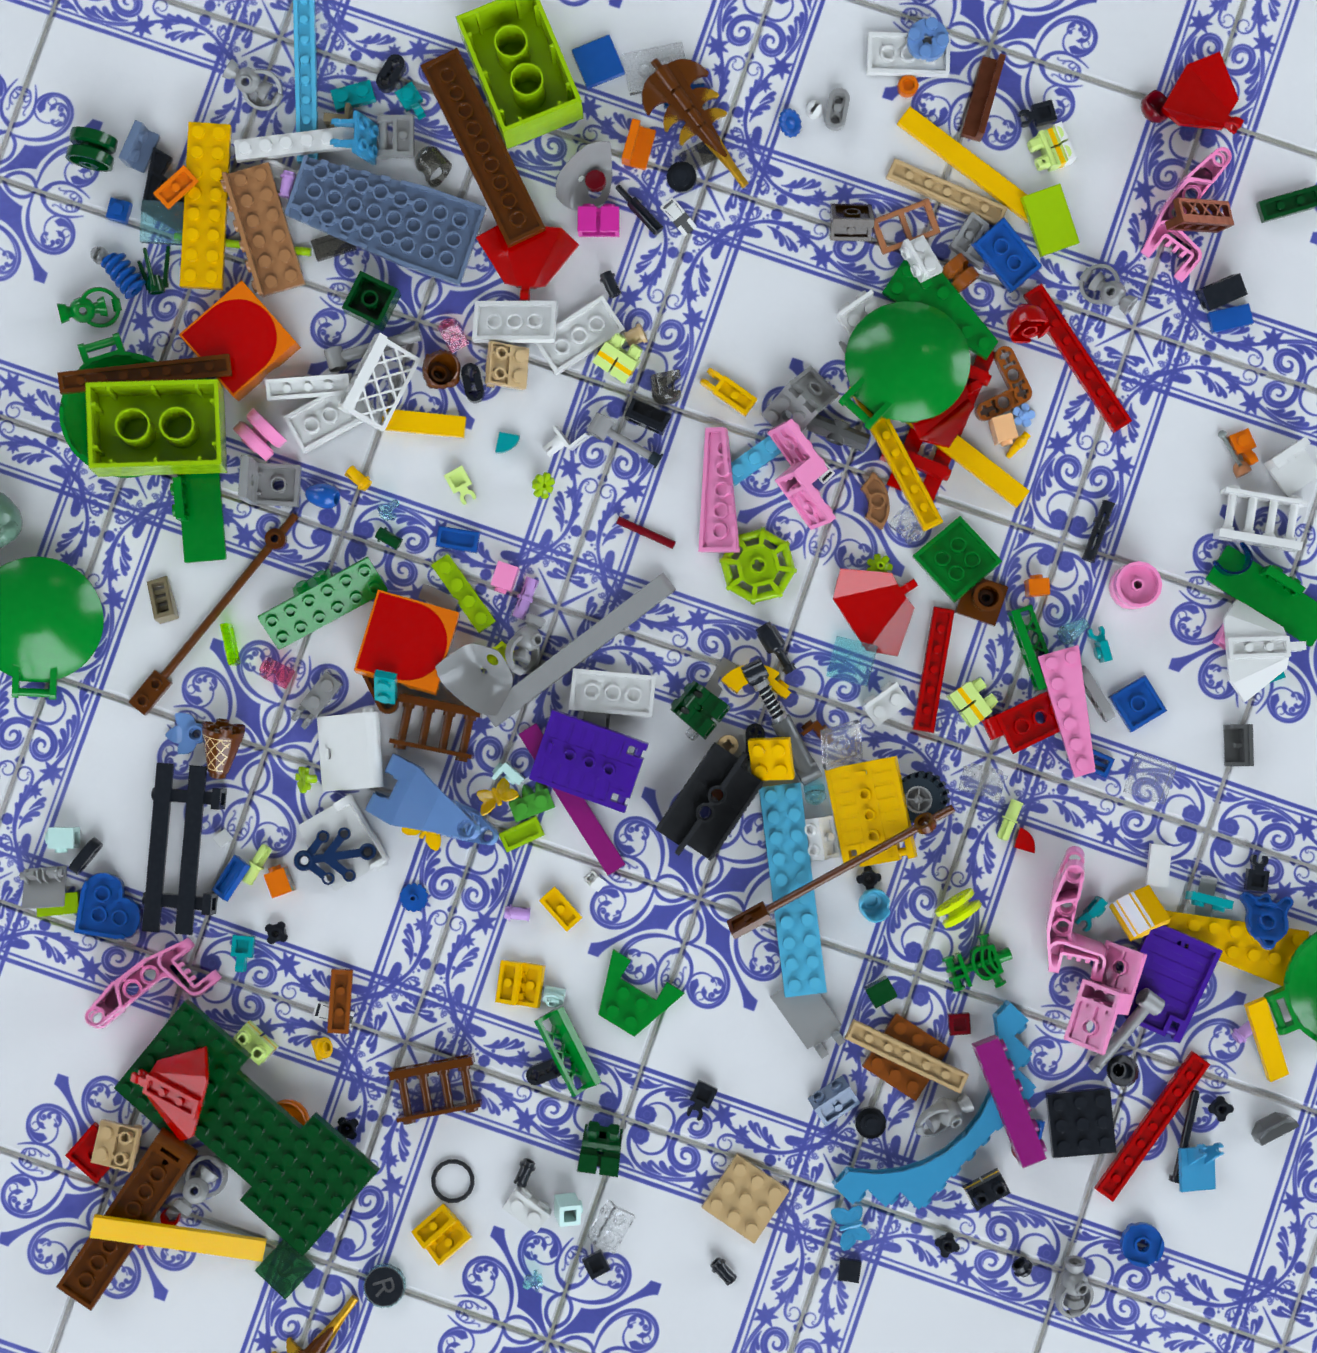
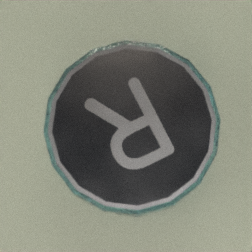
M389 1263L378 1264L371 1268L365 1276L363 1290L367 1300L380 1308L391 1307L397 1304L403 1297L406 1289L404 1274L398 1267L396 1268Z

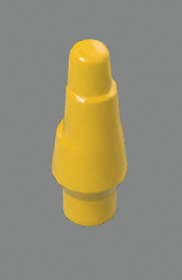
M1026 431L1017 437L1006 454L1008 459L1027 444V440L1031 436Z

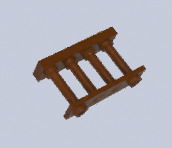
M399 693L397 701L403 702L402 707L404 709L398 738L389 739V743H394L393 748L406 750V747L409 746L456 756L455 760L467 762L468 758H474V755L467 754L473 722L476 721L477 717L482 718L481 713L466 706ZM415 705L423 706L422 711H424L418 744L406 741L411 712ZM436 709L443 710V715H445L438 748L426 745L432 714L435 713ZM456 713L463 714V719H465L459 752L447 750L452 720Z
M474 1053L390 1069L388 1072L389 1081L396 1080V1083L399 1085L404 1113L398 1115L396 1118L397 1123L403 1122V1125L415 1123L416 1119L463 1110L466 1113L478 1111L483 1102L482 1099L474 1100L469 1073L470 1066L475 1063ZM455 1068L461 1071L466 1102L453 1104L448 1076L450 1069ZM437 1072V1075H440L445 1106L436 1108L432 1106L427 1078L429 1073ZM416 1076L419 1079L424 1110L412 1112L407 1087L408 1077Z

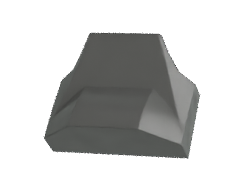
M1274 1112L1256 1121L1251 1135L1255 1142L1263 1146L1300 1126L1291 1116Z

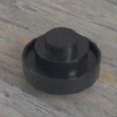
M676 162L667 171V183L673 191L687 193L696 185V171L688 162Z
M1117 1055L1109 1061L1107 1076L1114 1085L1128 1087L1134 1084L1138 1078V1065L1131 1057Z
M864 1107L858 1111L855 1117V1127L859 1134L867 1139L878 1138L886 1129V1119L884 1114L876 1107Z

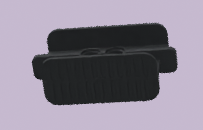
M714 742L657 825L656 831L679 845L674 852L678 856L688 845L711 861L720 850L724 841H726L728 835L735 828L747 807L754 800L758 791L762 788L764 782L741 767V764L748 755L744 751L737 758ZM714 789H720L723 792L721 800L715 801L711 798V792ZM708 806L711 809V815L708 818H702L699 815L701 807Z

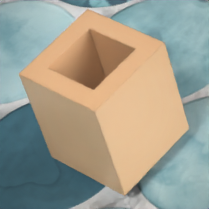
M1012 413L993 417L988 421L994 445L1001 444V447L1013 444V440L1019 437Z

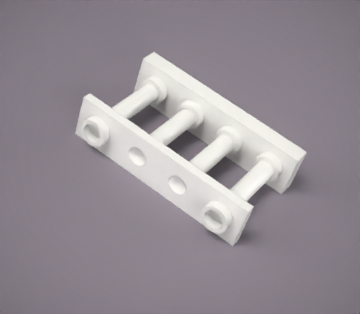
M1228 485V487L1220 490L1221 495L1228 496L1224 526L1214 530L1213 539L1294 553L1302 550L1303 542L1296 541L1294 535L1298 509L1309 505V501L1302 500V497L1297 495L1283 497L1241 490V487L1237 485ZM1237 497L1249 499L1245 528L1242 529V532L1235 531L1234 527H1232ZM1257 501L1269 502L1266 529L1262 535L1255 534L1253 530ZM1278 504L1290 506L1286 536H1283V538L1275 537L1276 534H1274Z

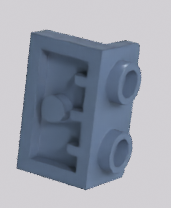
M135 120L118 158L126 166L145 173L151 160L153 147L156 148L160 140L159 134L149 131L142 122Z
M843 1076L834 1079L830 1084L816 1091L808 1098L825 1126H828L861 1104Z

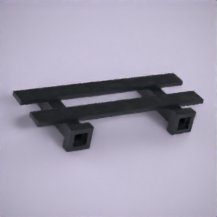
M157 763L155 787L151 792L153 810L146 889L142 896V904L144 905L142 931L160 932L162 907L177 908L175 934L193 935L195 910H202L201 915L216 914L218 895L214 892L204 893L203 896H196L204 804L211 805V809L215 810L225 809L227 788H212V792L205 791L207 766L190 765L188 789H172L174 764ZM171 802L186 803L178 894L163 893Z

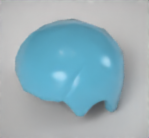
M876 888L864 891L858 902L859 911L864 918L870 922L878 923L884 921L890 915V899L885 892Z

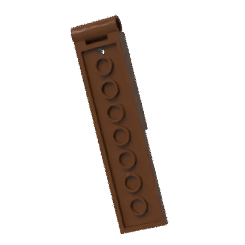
M163 1127L104 1215L152 1222L193 1162L199 1150L184 1140L180 1141L175 1134ZM88 1238L56 1288L91 1311L136 1244Z

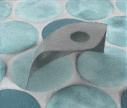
M597 141L587 144L559 172L555 184L556 197L564 206L569 209L578 210V206L590 203L599 206L607 201L612 183L610 142ZM592 170L603 172L606 178V186L601 191V196L596 199L589 196V189L585 183L586 175ZM584 176V179L579 182V177Z
M474 643L464 645L435 666L439 679L456 698L474 711L488 716H497L513 683L512 673L500 652L484 645ZM487 655H494L498 659V664L493 665L489 663ZM481 668L486 669L488 672L483 674Z

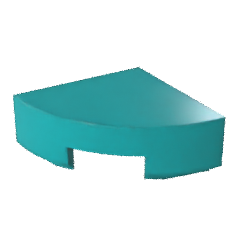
M499 432L495 452L505 453L518 444L520 436Z

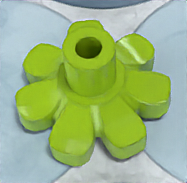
M544 472L543 476L540 474L535 476V479L532 481V488L535 489L534 496H541L542 499H547L549 497L548 493H552L553 487L551 485L555 484V480L551 477L550 473Z
M875 554L873 556L874 560L871 558L867 560V565L870 567L866 571L887 572L893 569V565L888 564L890 558L886 555L881 558L880 554Z
M299 767V773L295 774V780L298 781L297 786L300 793H306L307 790L311 789L310 783H317V775H310L308 767Z

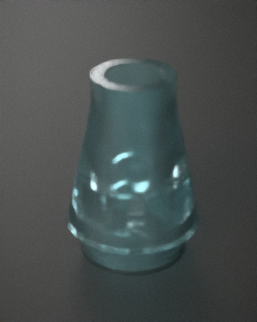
M1082 617L1079 620L1062 625L1057 631V636L1063 644H1072L1089 628V623Z

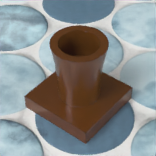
M983 578L959 599L955 613L994 627L1008 586ZM982 595L986 596L987 602L982 600Z

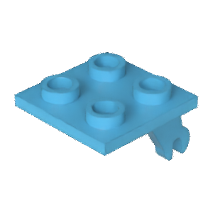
M357 110L353 111V119H331V124H334L335 127L354 128V139H331L330 145H333V147L352 148L354 154L371 165H376L377 137L379 135L378 124Z
M1214 1143L1213 1146L1198 1144L1196 1147L1178 1148L1179 1192L1216 1189L1215 1159L1224 1154V1152L1219 1151V1148L1224 1147L1222 1143Z

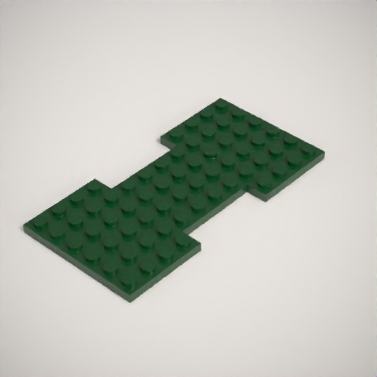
M187 999L116 1084L114 1089L160 1130L165 1127L173 1133L147 1095L142 1093L143 1087L130 1081L133 1072L138 1074L140 1069L150 1073L156 1062L160 1059L207 1046L209 1081L194 1136L251 1185V1188L240 1201L300 1255L304 1256L376 1175L380 1168L317 1112L314 1113L304 1126L240 1070L251 1057V1054L192 1001Z

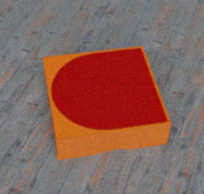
M242 280L179 334L198 357L230 355L233 376L219 377L217 379L237 401L243 399L262 382L268 373L281 366L301 348Z
M378 590L354 667L355 673L374 678L376 669L396 673L397 683L410 689L437 696L441 680L438 677L435 666L447 657L456 632L460 613Z

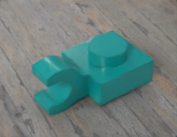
M412 81L394 92L406 112L412 109L419 121L426 117L420 105L423 102V98Z
M1098 627V636L1093 634L1092 629L1087 630L1088 637L1096 642L1094 643L1095 648H1093L1095 658L1099 659L1100 663L1113 660L1108 640L1105 639L1104 627Z
M1096 896L1083 910V914L1075 919L1074 923L1078 925L1084 920L1086 926L1082 930L1088 932L1092 927V918L1100 917L1105 912V906L1108 903L1102 897Z
M233 935L230 956L237 957L235 972H246L247 958H253L255 936Z

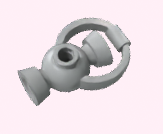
M233 59L230 60L222 77L230 80L232 78L235 79L237 88L242 92L244 99L251 107L267 111L279 106L284 96L283 88L279 78L273 72L266 69L254 70L249 67L239 69V65ZM259 74L270 76L278 87V92L276 91L271 101L272 104L269 106H260L249 97V94L256 92L258 98L264 102L273 87L271 83H261Z
M1096 264L1086 268L1079 277L1081 295L1089 303L1096 305L1105 304L1107 306L1120 305L1119 309L1124 315H1127L1138 300V297L1126 296L1125 286L1120 282L1117 271L1107 264ZM1107 269L1112 272L1115 281L1106 282L1105 276L1102 272H1099L1091 281L1088 290L1100 291L1101 300L1091 299L1085 292L1084 282L1088 281L1093 274V270Z
M526 614L525 623L527 626L520 628L506 646L505 658L510 671L521 676L535 669L540 659V645L543 641V637L538 629L542 628L546 622L545 619L534 614ZM517 644L519 649L514 651V648ZM513 659L528 664V666L523 669L515 664Z
M963 1092L957 1098V1101L946 1099L945 1097L938 1099L935 1104L924 1110L915 1123L916 1134L923 1137H932L940 1134L949 1126L952 1128L958 1127L962 1123V1112H974V1106L968 1095ZM925 1122L928 1126V1129H924L923 1124Z
M204 1155L195 1159L186 1172V1183L182 1191L183 1198H179L172 1205L189 1217L193 1209L192 1204H200L207 1198L219 1194L224 1189L228 1180V1170L225 1162L216 1155ZM203 1160H211L210 1162L223 1170L221 1185L211 1193H209L208 1183L214 1182L219 1178L212 1170L202 1165L200 1177L191 1178L194 1166ZM195 1187L198 1188L197 1194L193 1192Z
M1074 1255L1067 1256L1064 1259L1066 1270L1061 1273V1284L1055 1293V1306L1068 1319L1079 1317L1085 1313L1091 1306L1094 1298L1093 1288L1083 1273L1086 1260ZM1062 1303H1063L1067 1308H1070V1310L1064 1311V1310H1063Z

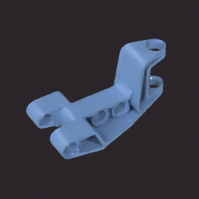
M392 754L385 768V773L394 776L393 778L397 782L389 797L375 791L365 808L367 812L392 826L432 832L466 842L489 846L494 845L498 841L499 833L497 829L479 811L459 801L451 800L426 775L424 768L397 754ZM487 830L492 831V838L489 841L484 839V833Z

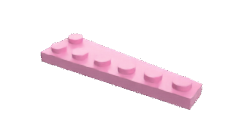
M725 427L705 428L699 552L740 553L728 429Z
M1079 645L1038 656L1037 659L1047 686V692L1073 776L1076 778L1096 772Z

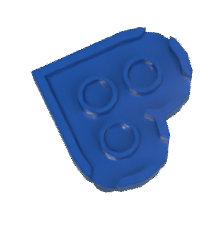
M97 873L85 881L80 893L74 933L111 939H124L136 934L142 922L141 906L133 899L125 897L123 880L110 873Z

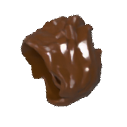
M440 349L431 354H426L423 360L422 374L429 388H453L459 383L461 366L455 354H452V351Z

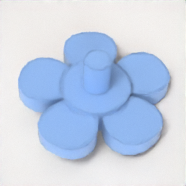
M1023 403L1020 405V408L1015 407L1012 410V414L1017 416L1014 418L1015 425L1022 424L1024 427L1031 425L1030 419L1035 417V412L1029 410L1028 404Z

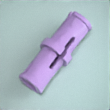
M526 577L521 593H518V601L512 616L522 620L525 619L530 603H533L534 599L532 598L539 581Z

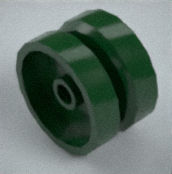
M79 126L72 127L69 136L72 145L67 147L65 158L69 162L89 170L110 172L114 164V158L110 154L116 152L117 139L96 129Z

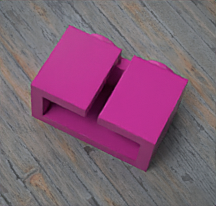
M590 203L578 206V237H620L619 206L604 204L601 208H597L594 204Z

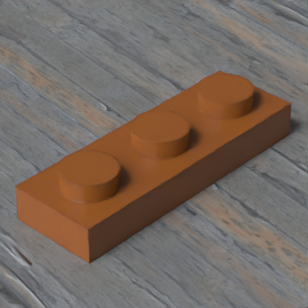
M331 969L327 1033L349 1034L353 969Z

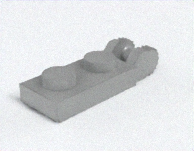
M325 671L300 703L301 706L297 708L291 719L293 721L298 720L305 709L308 710L311 714L303 721L301 726L306 729L321 714L343 684Z

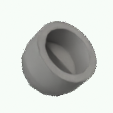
M98 246L94 247L90 253L91 259L100 265L104 257L109 255L103 247Z

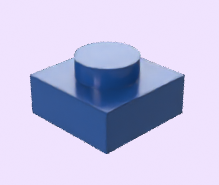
M111 197L105 217L108 220L128 224L133 204Z

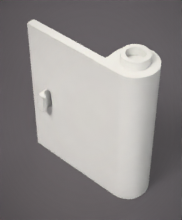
M363 708L362 713L317 717L322 792L384 787L379 712H375L374 708Z
M352 794L343 797L329 808L296 826L308 847L315 841L319 831L325 830L330 834L329 841L322 843L315 855L323 854L337 837L339 829L343 827L351 831V836L349 839L344 840L336 852L360 849L365 843L374 845L376 855L371 860H364L361 857L337 860L347 869L355 871V879L374 868L378 871L388 865L386 862L389 859L388 855ZM342 830L340 833L341 837L346 838L348 831ZM321 833L319 836L320 840H326L327 834ZM371 848L364 850L366 856L372 854ZM325 862L318 863L326 873L331 872L334 874L335 881L331 884L334 891L350 883L345 881L341 874ZM350 871L347 872L346 878L348 880H351L353 878V873ZM327 874L326 877L331 882L332 876Z

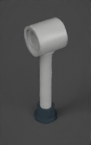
M598 412L595 414L586 430L589 434L601 441H604L609 436L648 459L647 462L654 465L653 468L657 467L664 454L660 455L655 451L651 452L613 430L614 422Z

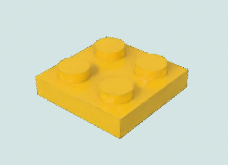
M790 737L750 738L748 740L751 773L762 781L793 780L795 778Z

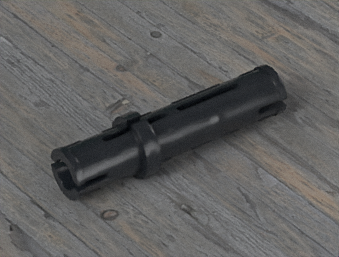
M1102 500L1098 515L1094 517L1093 522L1095 524L1082 560L1090 563L1095 562L1105 530L1110 526L1111 522L1109 519L1115 503ZM1104 513H1105V517H1104V519H1103L1101 528L1099 529L1100 523H1101L1102 518H1103V515H1104ZM1098 534L1097 539H1096V542H1095L1094 547H1093V550H1092V546H1093L1095 537H1096V535Z

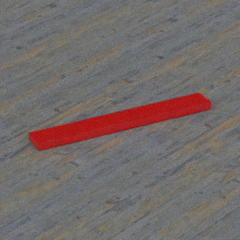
M1042 283L1025 293L1023 297L1028 304L1037 305L1045 311L1050 324L1047 334L1111 431L1115 433L1132 422Z
M1193 1051L1188 1054L1094 1187L1097 1191L1112 1202L1116 1199L1210 1066L1207 1061Z

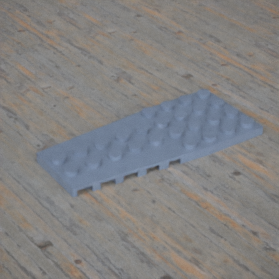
M308 155L303 157L285 209L286 216L399 266L457 286H461L486 212V207L427 186L404 180H394L389 176L371 174L370 171L352 169L347 165L329 163L327 160L310 158Z

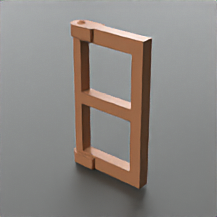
M929 198L874 218V228H872L882 255L900 249L903 243L902 241L889 247L885 243L878 223L891 218L899 217L906 239L908 238L909 241L922 235L927 239L941 233ZM924 206L932 231L912 237L904 214Z

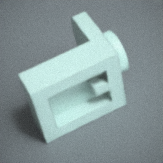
M508 762L504 764L499 763L492 771L494 773L492 776L494 781L503 772L506 774L504 778L512 785L515 783L520 785L526 779Z

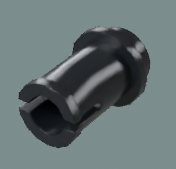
M611 270L600 275V282L604 284L610 299L622 294L615 281V274Z
M528 1158L520 1161L521 1167L514 1179V1184L523 1188L527 1186L529 1177L536 1168L535 1162Z
M718 1257L711 1263L710 1267L712 1272H716L728 1286L735 1281L737 1275L725 1264L726 1261Z

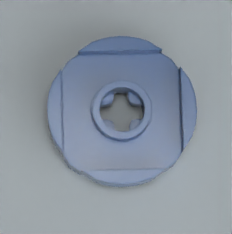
M935 17L924 18L915 22L907 35V48L914 58L926 60V62L939 59L944 54L949 43L947 29ZM924 36H930L932 44L924 43Z

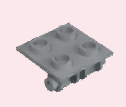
M67 866L29 868L20 872V880H24L22 910L64 906Z

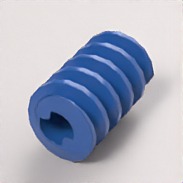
M111 253L104 257L101 261V266L105 268V272L110 275L111 280L115 281V285L120 288V292L125 295V299L133 298L142 290L146 281L144 279L139 280L141 274L134 273L136 271L134 266L129 267L131 261L125 260V253Z

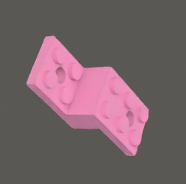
M791 418L767 432L791 465V467L775 479V482L809 529L812 530L831 523L836 518L831 507L820 496L818 489L812 485L814 481L829 469L825 465L823 458L814 450L812 443L801 432L800 426Z
M1106 940L1104 945L1106 948V966L1102 982L1082 979L1064 1036V1040L1101 1055L1106 1053L1117 1015L1129 1014L1147 958L1145 953ZM1120 961L1125 966L1122 973H1118L1116 970V965ZM1089 1021H1092L1095 1025L1091 1033L1086 1029Z

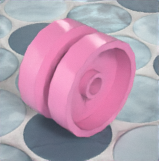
M253 408L246 415V418L254 427L251 429L246 423L240 421L233 430L254 453L260 455L267 462L274 455L267 442L269 441L276 448H281L287 440Z
M1140 561L1129 563L1117 569L1109 582L1110 596L1114 602L1120 607L1130 610L1149 606L1157 600L1162 589L1161 576L1156 568L1149 563Z

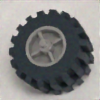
M914 772L905 776L902 780L911 823H914V820L920 814L931 813L933 815L947 807V803L950 802V798L947 797L949 789H945L946 783L944 781L941 782L939 780L941 777L938 775H932V772Z

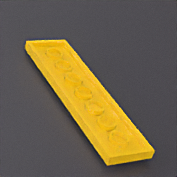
M188 122L186 168L195 176L199 183L184 196L180 267L181 288L223 290L228 193L224 192L220 180L223 179L222 172L229 174L232 133L230 124Z

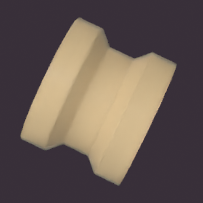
M725 735L718 740L717 744L731 754H735L738 750V741L734 736Z

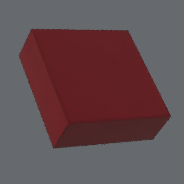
M969 1012L947 1013L950 1036L971 1034Z

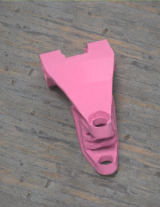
M1226 147L1217 148L1180 181L1179 185L1161 207L1144 247L1140 251L1149 258L1163 240H1166L1164 247L1174 246L1171 252L1181 251L1178 257L1183 258L1186 255L1187 258L1173 276L1181 283L1202 258V252L1183 231L1167 230L1165 222L1174 218L1172 216L1174 199L1178 197L1186 198L1185 193L1187 190H1193L1196 193L1195 199H1201L1211 184L1217 180L1232 159L1231 151ZM1215 156L1220 159V163L1216 161ZM1183 207L1184 214H1186L1187 210ZM1168 233L1173 234L1175 237H1177L1179 240L1185 243L1191 250L1187 249L1185 246H1183L1181 243H1179L1177 240L1171 237Z
M1072 846L1066 850L1053 881L1046 922L1048 972L1059 974L1062 957L1067 955L1068 960L1076 957L1078 962L1081 959H1085L1087 964L1090 963V960L1093 961L1090 980L1102 982L1106 966V948L1104 944L1072 932L1084 880V851L1078 846ZM1071 855H1078L1081 859L1070 860L1069 857ZM1069 902L1072 903L1071 907H1063L1061 905ZM1060 921H1065L1068 923V925L1066 927H1060L1057 923Z
M188 937L141 960L118 979L111 982L87 1010L85 1020L90 1026L97 1029L107 1027L123 1014L128 1006L165 978L171 979L190 997L196 998L208 991L222 976L215 969L194 985L197 977L195 975L190 978L188 977L191 970L189 968L184 971L182 970L186 966L183 961L179 964L176 963L195 946ZM171 965H173L178 970V972L183 976V978L188 982V984L190 985L189 988H187L176 976V974L170 969ZM148 970L156 972V977L152 981H146L144 978V974ZM130 984H137L139 990L137 994L129 995L127 987ZM101 1013L102 1019L98 1023H94V1016Z

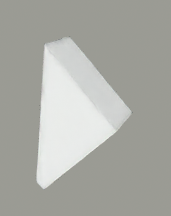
M226 829L212 837L220 848L226 846L234 839Z
M593 870L584 878V881L597 892L607 883Z

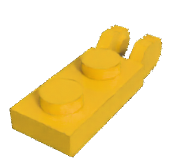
M709 368L707 373L712 378L718 380L719 383L715 387L708 380L702 378L700 384L746 417L758 399L725 375L722 376L717 371Z

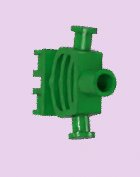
M989 933L977 935L980 945L971 949L970 963L965 965L959 952L955 953L959 964L955 965L954 955L943 958L942 961L947 966L945 969L946 973L951 972L952 974L949 977V981L953 982V991L956 992L966 988L965 985H962L960 980L964 978L966 986H972L968 975L970 971H974L982 980L988 981L993 979L995 988L1004 985L1006 980H1003L1000 976L1004 972L1001 963L1013 959L1010 949L1007 947L996 951L995 945L988 943ZM985 949H986V958H984V950H985ZM978 952L979 960L975 961V954ZM990 965L994 972L991 973L986 966ZM982 968L988 975H981L978 969ZM961 969L962 973L956 974V970Z

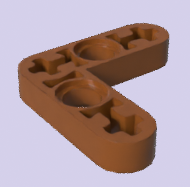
M1002 346L994 353V361L1008 390L977 405L975 416L980 421H988L1027 402L1032 396V389L1014 351L1009 346ZM1001 351L1008 353L1009 356L1006 360L1008 364L1013 362L1014 365L1004 369L1003 366L1007 365L1005 359H1000ZM1010 369H1015L1018 372L1016 380L1008 378V371ZM1022 381V384H1020L1019 387L1022 391H1026V394L1024 395L1025 399H1023L1022 396L1018 397L1017 393H1019L1020 390L1018 386L1013 388V384ZM1000 397L1008 399L1009 404L1007 408H1001L998 405ZM993 405L995 408L987 413L988 417L985 414H980V411L983 410L982 406L986 409Z

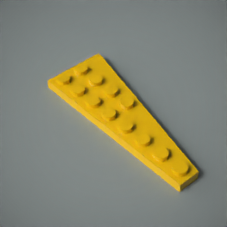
M1165 910L1171 919L1166 924L1167 926L1220 948L1223 952L1219 961L1280 986H1284L1286 969L1292 955L1309 936V931L1288 928L1287 934L1276 943L1273 949L1265 950L1250 935L1243 921Z

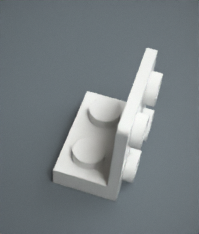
M1307 437L1294 442L1263 463L1286 497H1289L1317 478V466L1304 448L1311 443Z

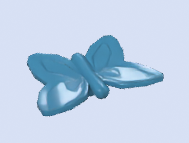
M860 1205L854 1206L850 1210L838 1207L831 1210L832 1218L838 1224L843 1225L839 1227L840 1231H844L840 1239V1246L843 1251L855 1245L856 1240L865 1241L871 1238L869 1232L861 1227L863 1222L859 1220L862 1217L863 1208Z

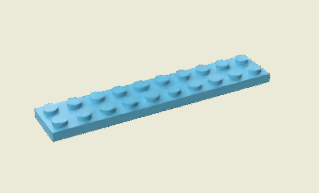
M801 782L766 786L759 790L773 902L813 880L810 855L808 853V838L805 833L806 824ZM812 890L774 911L785 998L827 993L815 893Z

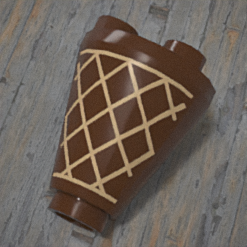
M223 718L216 719V722H203L202 735L207 770L210 777L216 779L226 778V774L229 773L243 740L245 725L230 724L229 720Z

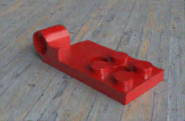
M1047 691L982 720L990 740L1004 735L1012 754L1060 732ZM1037 712H1041L1044 716V721L1041 724L1035 720Z

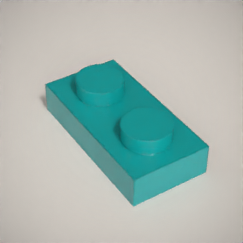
M370 80L330 90L337 113L345 111V103H350L352 108H357L376 102Z
M376 669L374 674V698L376 701L384 704L396 703V673Z
M1186 891L1185 899L1191 900V905L1204 907V904L1212 905V910L1224 912L1225 909H1233L1234 901L1195 891Z

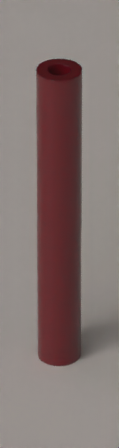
M620 516L616 524L671 549L674 548L676 543L674 540Z

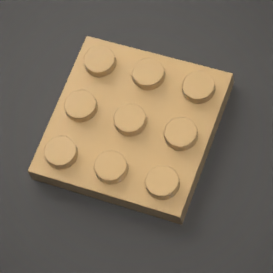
M736 1153L702 1204V1209L755 1244L790 1190Z

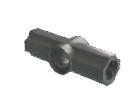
M818 414L806 427L807 431L823 436L833 444L845 445L860 452L865 451L870 438L869 434L851 428L844 421L838 419L831 420Z

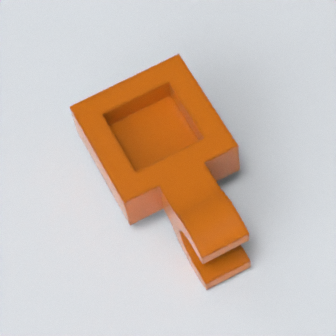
M1249 428L1227 437L1237 456L1241 454L1243 460L1250 466L1258 462L1256 454L1252 451L1257 446Z

